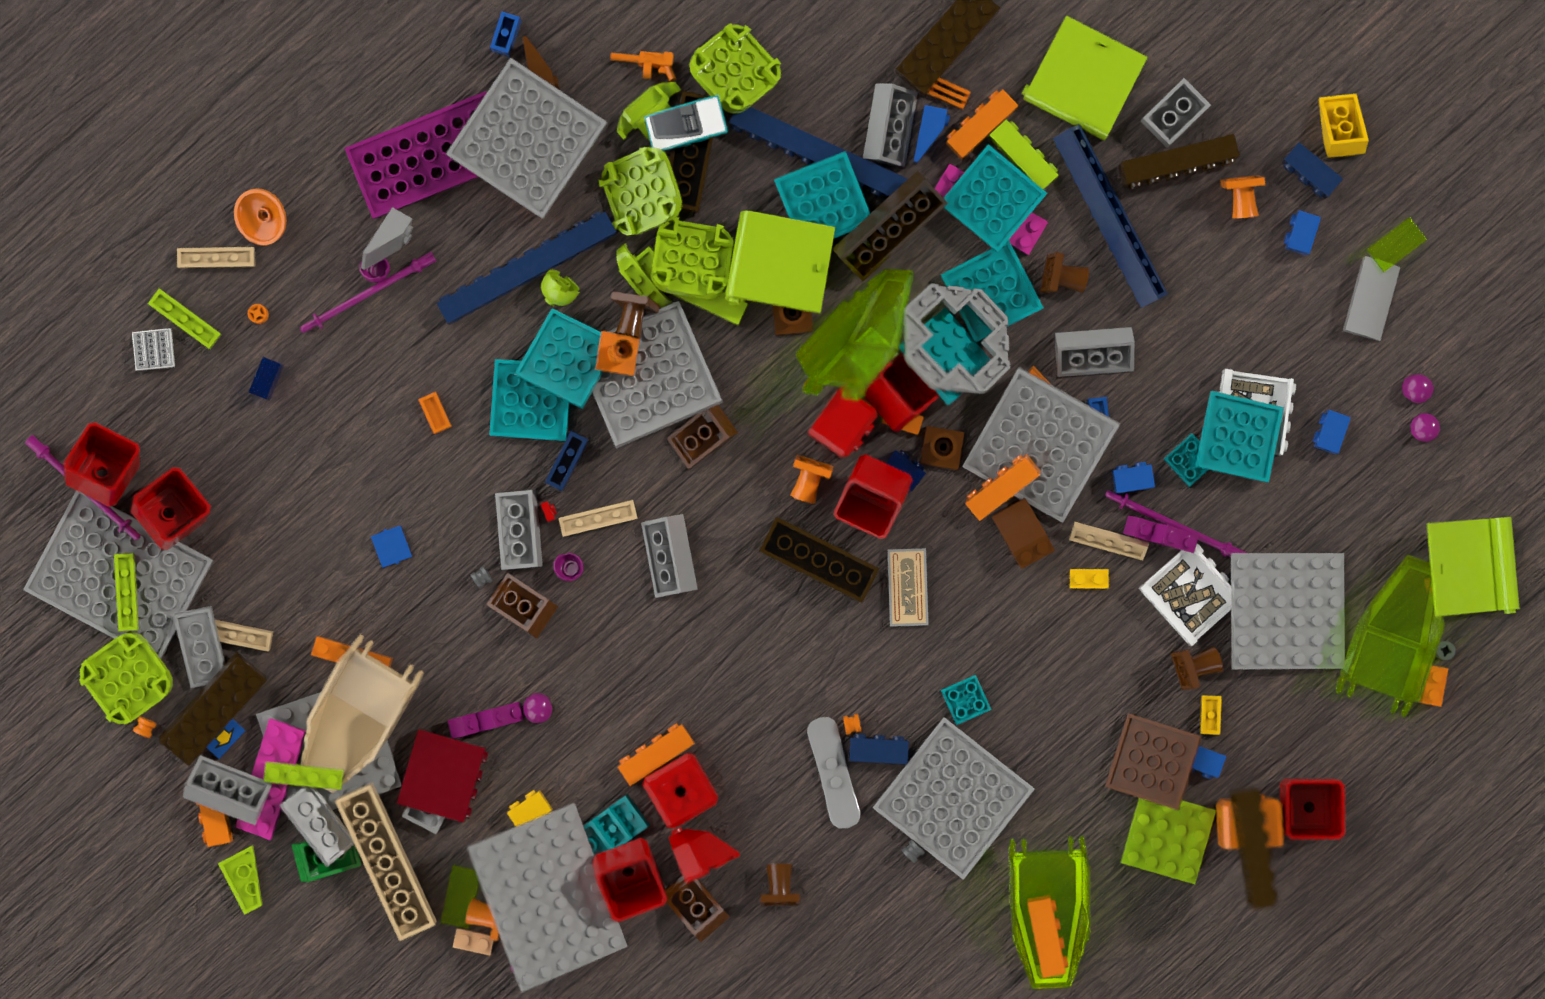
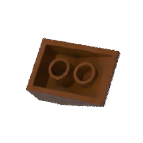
M526 36L523 37L528 70L560 90L557 76L553 75L551 69Z
M716 405L696 414L671 434L667 440L687 468L690 469L727 443L738 432L720 406Z
M1026 498L991 516L1016 564L1021 569L1055 551Z
M509 573L506 574L486 604L535 638H538L558 608L553 602Z
M682 876L665 891L667 904L700 942L730 917L698 879L686 883Z

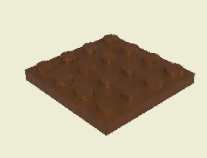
M1128 713L1105 787L1179 810L1202 736Z

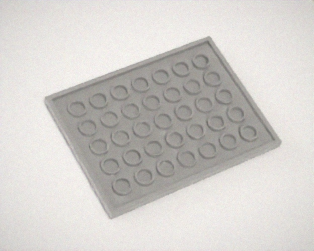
M76 490L23 590L114 639L126 632L141 634L149 642L160 659H162L177 631L173 614L188 610L214 560L181 542H178L169 550L160 549L136 518L111 506L110 508L125 521L128 519L132 520L130 526L140 534L141 538L134 540L125 531L119 533L118 529L120 526L86 495ZM135 553L139 630L118 631L114 554Z
M575 803L467 846L521 992L627 947L619 922L612 920L596 881L593 866L594 854Z

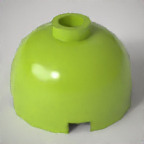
M553 269L548 270L542 280V294L548 304L552 306H566L576 299L580 293L578 292L579 287L569 277L565 276L564 279L559 276L561 272Z

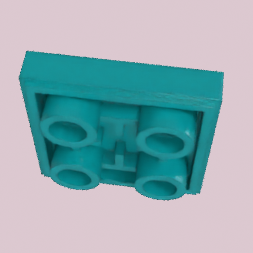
M1193 433L1163 458L1188 487L1208 471V469L1195 467L1200 441Z
M976 674L941 690L956 725L991 710Z

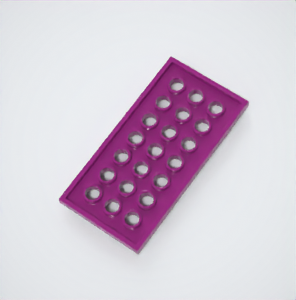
M487 91L344 148L373 220L388 214L392 208L399 210L479 177L461 164L457 171L450 170L449 165L455 160L447 156L443 152L442 147L445 143H454L471 118L472 112L477 109L487 94ZM460 118L463 120L464 123L461 128L453 127L455 119ZM439 125L446 128V132L441 136L435 133V129ZM422 132L428 135V139L424 143L419 142L417 139L418 135ZM402 140L410 141V147L407 150L400 148ZM385 147H391L393 152L391 156L384 157L382 150ZM432 150L435 152L433 160L425 159L426 151ZM367 154L374 155L375 160L372 164L365 163L364 158ZM411 157L417 159V165L413 168L407 166V160ZM396 164L399 166L400 170L396 175L390 174L389 168L391 165ZM440 168L442 170L441 177L434 178L432 170ZM374 172L382 174L380 181H372L371 176ZM417 175L424 176L425 180L422 185L414 183V178ZM398 183H406L407 188L404 192L396 190ZM380 190H388L389 196L387 199L382 200L379 198Z

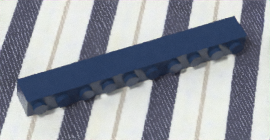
M752 107L741 113H733L729 122L732 130L741 134L744 131L750 134L749 138L758 142L761 139L767 142L766 145L770 148H781L784 150V154L793 158L796 155L802 158L801 161L808 165L846 151ZM846 151L860 188L864 189L866 187L870 189V193L877 197L883 195L888 198L908 180L903 176Z
M1080 124L1054 137L1057 149L1069 168L1074 182L1078 185L1083 199L1091 210V214L1095 218L1100 232L1104 235L1110 251L1115 256L1118 266L1122 270L1141 308L1168 295Z
M599 211L593 214L591 220L578 222L571 231L564 230L558 233V238L552 241L551 239L540 243L541 247L536 250L531 248L523 253V257L519 259L514 257L507 261V265L503 268L498 266L490 271V275L486 277L481 275L473 280L474 283L468 287L465 284L457 288V293L451 296L446 294L439 298L440 302L437 305L447 324H453L543 275L548 270L556 268L616 235L617 232L606 212L601 213Z

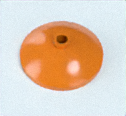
M250 189L240 195L235 203V223L247 240L258 245H269L282 237L287 224L286 212L282 203L274 194L264 189Z

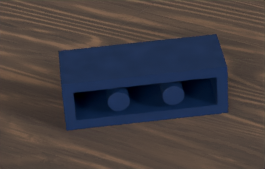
M1300 142L1293 147L1282 161L1283 167L1292 174L1294 172L1299 176L1298 180L1305 186H1311L1314 189L1313 193L1320 198L1324 197L1326 199L1343 180L1342 177Z
M570 431L545 483L564 491L589 440Z
M855 734L854 737H850L849 761L907 764L909 741L904 740V736H893V739H885V735H874V738H866V734Z

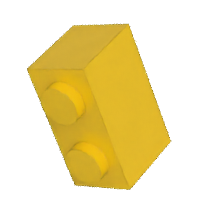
M533 790L525 795V801L522 803L516 801L509 806L510 811L507 814L514 825L518 826L549 813L553 808L540 790L538 792Z

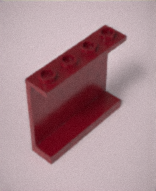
M418 729L397 804L464 823L466 819H470L472 808L469 806L471 800L475 801L478 790L475 789L476 782H480L483 771L480 768L482 763H486L488 752H485L486 747L476 746L427 732L424 729Z

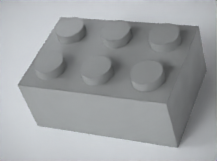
M1183 78L1142 118L1141 122L1168 148L1211 105Z

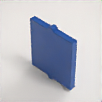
M401 525L389 530L384 529V532L371 536L382 568L394 563L399 564L400 561L412 557Z

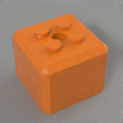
M1263 795L1261 810L1265 811L1266 814L1264 829L1268 831L1270 839L1267 847L1283 846L1281 803L1272 797ZM1220 798L1216 803L1218 845L1224 849H1237L1238 844L1230 798Z

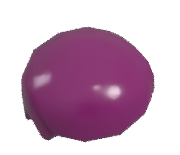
M386 258L365 270L361 268L362 261L359 264V271L362 276L371 283L383 281L390 272V264Z
M1412 374L1404 379L1402 391L1403 395L1410 401L1425 403L1431 398L1434 386L1427 376Z
M1421 413L1414 417L1411 422V434L1418 441L1431 442L1440 433V422L1431 414Z
M570 552L558 555L553 563L554 572L562 581H575L580 578L584 571L583 562L580 557Z
M532 693L523 704L524 715L534 724L547 721L552 713L549 697L542 693Z

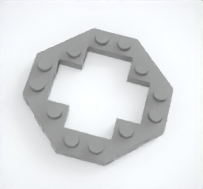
M930 284L904 308L905 360L932 389L984 394L1010 369V361L1008 360L1009 335H1007L1008 317L982 289L969 290L963 287H942L938 284ZM940 301L954 315L967 303L993 331L981 344L994 357L973 377L960 363L946 374L921 347L933 334L920 320Z

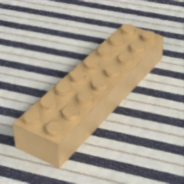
M373 782L338 797L335 802L399 941L434 926L437 920Z

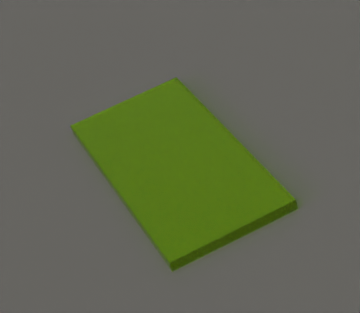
M1409 217L1369 247L1367 251L1384 273L1427 239Z
M452 865L441 918L442 924L469 929L470 924H466V914L471 900L476 897L479 882L475 869Z

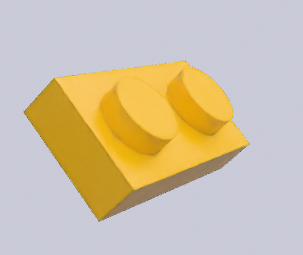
M1070 569V588H1109V569Z
M1201 695L1200 734L1220 735L1221 696Z

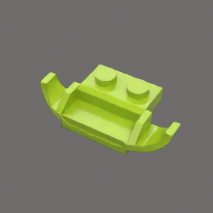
M665 82L651 86L623 110L617 126V132L623 140L633 128L636 129L638 127L648 141H650L644 116L671 108L667 103L670 100L669 97L681 90L676 82Z
M625 243L618 248L616 256L619 272L640 296L649 297L661 308L670 305L672 300L667 298L654 285L651 279L654 256L653 247H647L637 257L630 253Z

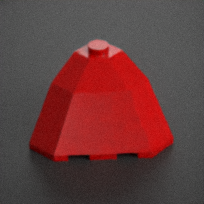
M679 827L671 831L672 835L668 837L686 883L709 873V870L719 868L728 861L740 856V852L707 830L690 828L682 830Z

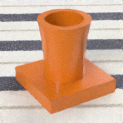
M1256 175L1220 179L1222 188L1233 189L1232 218L1259 216L1254 186L1265 185V177Z
M602 331L595 370L633 377L640 338Z
M797 454L793 467L801 469V472L790 496L815 504L821 476L830 479L833 466Z
M473 898L467 910L466 924L492 928L490 939L500 941L501 937L489 905Z

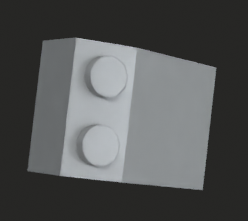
M392 208L364 250L361 268L365 270L399 251L404 244L407 245L412 237V218Z

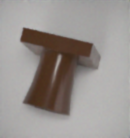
M1055 252L1046 256L1040 292L1046 294L1057 292L1058 285L1083 293L1088 283L1089 268L1063 265V253Z
M612 292L611 300L623 308L615 333L641 339L644 311L659 313L660 306L647 296Z
M772 305L775 336L813 332L812 312L794 309L796 315L790 316L789 311L792 308Z
M926 426L920 464L958 470L964 432ZM940 444H946L947 449L945 451L940 450Z
M1211 647L1192 657L1189 650L1170 653L1182 690L1201 687L1198 680L1199 676L1223 671L1222 660L1215 647Z
M793 864L766 865L769 894L761 895V906L800 905V894H791Z

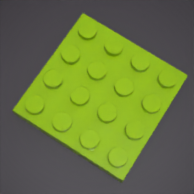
M1139 798L1120 863L1195 884L1216 810L1183 800L1180 809L1175 810Z

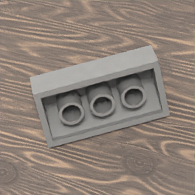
M876 83L863 159L880 164L905 167L918 92L895 84Z
M1132 327L1055 333L1057 376L1134 371L1135 341Z
M680 514L641 522L655 598L698 590L684 515Z
M200 756L185 784L183 798L256 825L272 783L264 782L263 779Z

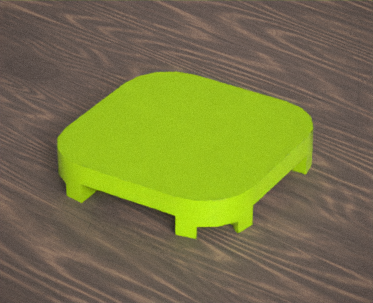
M732 23L726 25L722 31L695 51L690 59L689 67L693 77L710 96H719L721 107L725 111L741 113L773 89L781 78V63L778 58L774 60L749 33L751 29L748 26L732 25Z
M639 148L640 150L604 165L605 169L602 172L601 180H599V186L605 189L615 222L612 223L613 227L626 234V236L642 234L672 221L681 211V195L669 159L665 152L659 148Z
M679 217L660 225L656 236L651 269V279L654 285L659 290L671 294L700 299H715L725 291L728 282L733 237L731 238L722 225L717 224L714 227L679 221Z
M126 632L119 635L81 664L79 679L81 685H85L107 715L105 718L117 724H127L138 718L164 699L171 692L173 686V678L168 668L149 642L141 634L135 632Z

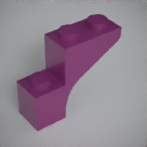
M1133 516L1127 517L1123 531L1124 535L1189 553L1195 552L1199 538L1198 534Z
M515 702L452 718L447 721L451 737L456 738L523 721L524 719L520 703Z

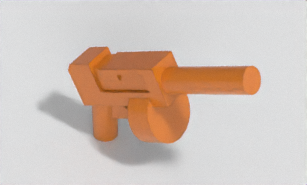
M640 51V55L611 53L612 61L639 63V66L643 67V79H651L652 68H659L658 72L667 74L669 82L676 80L672 69V52L661 54Z

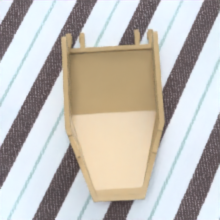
M361 634L338 661L307 719V732L304 739L305 747L301 765L344 769L342 786L377 756L394 731L424 673L420 670L416 674L414 681H411L407 678L414 667L411 664L404 675H401L368 655L374 643L371 640L366 644L364 651L358 649L364 637ZM324 788L332 794L337 791V789Z

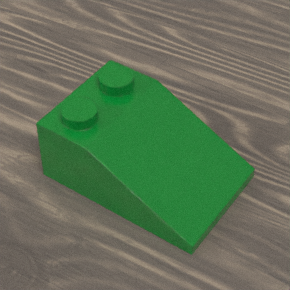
M306 840L291 844L301 882H310L361 866L356 845H353L326 867Z

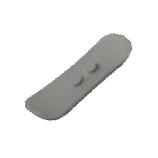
M821 717L810 722L807 734L821 778L830 820L839 829L850 828L858 823L860 809L847 769L838 726L830 717Z

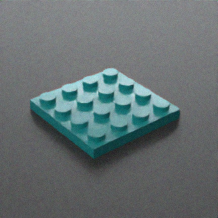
M988 144L946 194L944 199L948 204L944 209L998 253L1047 195V192Z
M846 151L774 179L789 218L835 227L833 238L851 232L870 215Z
M1009 240L998 253L992 248L940 275L946 287L956 286L969 290L982 289L1008 317L1007 327L1044 308ZM967 303L959 310L974 342L977 343L993 332Z
M946 307L924 324L933 335L921 347L946 374L960 363L973 377L991 360ZM903 341L898 348L905 355V341ZM934 389L947 405L963 393Z
M552 308L517 368L515 375L583 409L604 372L595 370L601 332Z
M495 359L489 436L566 441L569 402L517 377L515 372L521 361Z
M1210 391L1195 467L1269 483L1284 407Z

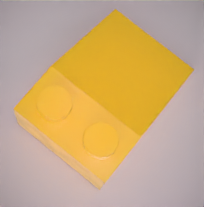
M1357 94L1319 98L1323 142L1327 158L1365 154L1369 140Z

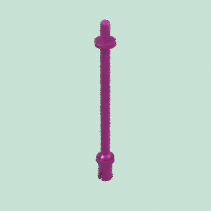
M430 251L418 259L414 258L408 267L320 316H317L315 313L312 314L314 319L302 325L300 331L305 333L316 326L322 329V323L405 276L413 272H422V269L437 262L434 255Z
M31 435L25 441V444L36 453L39 459H46L64 476V465L50 454V448L47 445L44 446L34 435ZM87 496L120 526L118 529L119 533L125 531L134 540L141 538L140 534L130 526L132 523L131 519L125 521L110 507Z
M1106 491L1105 493L1107 498L1120 503L1119 509L1126 506L1165 525L1198 534L1199 541L1220 550L1224 557H1231V553H1247L1232 546L1230 542L1221 543L1129 500L1128 493H1125L1124 497L1112 491Z

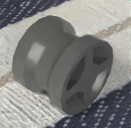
M484 566L480 567L478 572L470 574L480 590L487 583L491 584L494 582Z
M1440 641L1435 644L1433 652L1440 660H1450L1454 657L1456 649L1451 642Z
M912 839L909 841V845L901 850L914 864L920 855L925 854Z

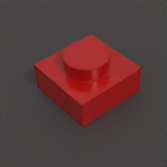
M549 501L541 503L547 522L555 520L554 515L557 514L554 504H550Z

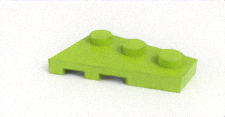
M253 845L218 863L244 915L263 905Z

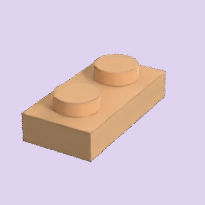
M457 928L453 948L491 955L494 940H491L488 934Z

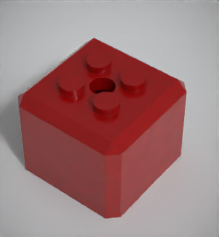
M902 352L884 366L866 387H861V394L894 431L903 429L940 397L906 362L905 355Z
M841 385L807 435L839 458H847L853 450L856 452L863 443L860 440L863 435L868 436L874 428L872 423L877 417L876 409Z
M96 422L88 424L64 461V480L66 485L108 507L116 505L140 467L139 446L137 443ZM99 470H106L108 474L105 477H100L97 475V472Z
M861 455L833 514L836 519L879 539L886 538L913 479L910 474L868 455Z
M173 467L134 496L131 513L160 549L169 550L206 522L210 513V504L180 468ZM171 509L174 512V516L166 518L163 515V511Z
M691 752L683 754L647 775L643 783L665 824L673 829L716 805L718 799L717 791L696 755ZM677 786H683L686 789V794L683 797H678L675 794Z
M1284 778L1280 782L1282 834L1290 839H1341L1345 835V785L1340 780L1334 778ZM1308 801L1312 802L1314 806L1311 812H1305L1303 808L1304 804Z
M639 838L595 855L593 859L595 878L612 920L620 922L665 904L667 896L664 882L647 840ZM625 867H632L633 871L626 874L623 872V869Z

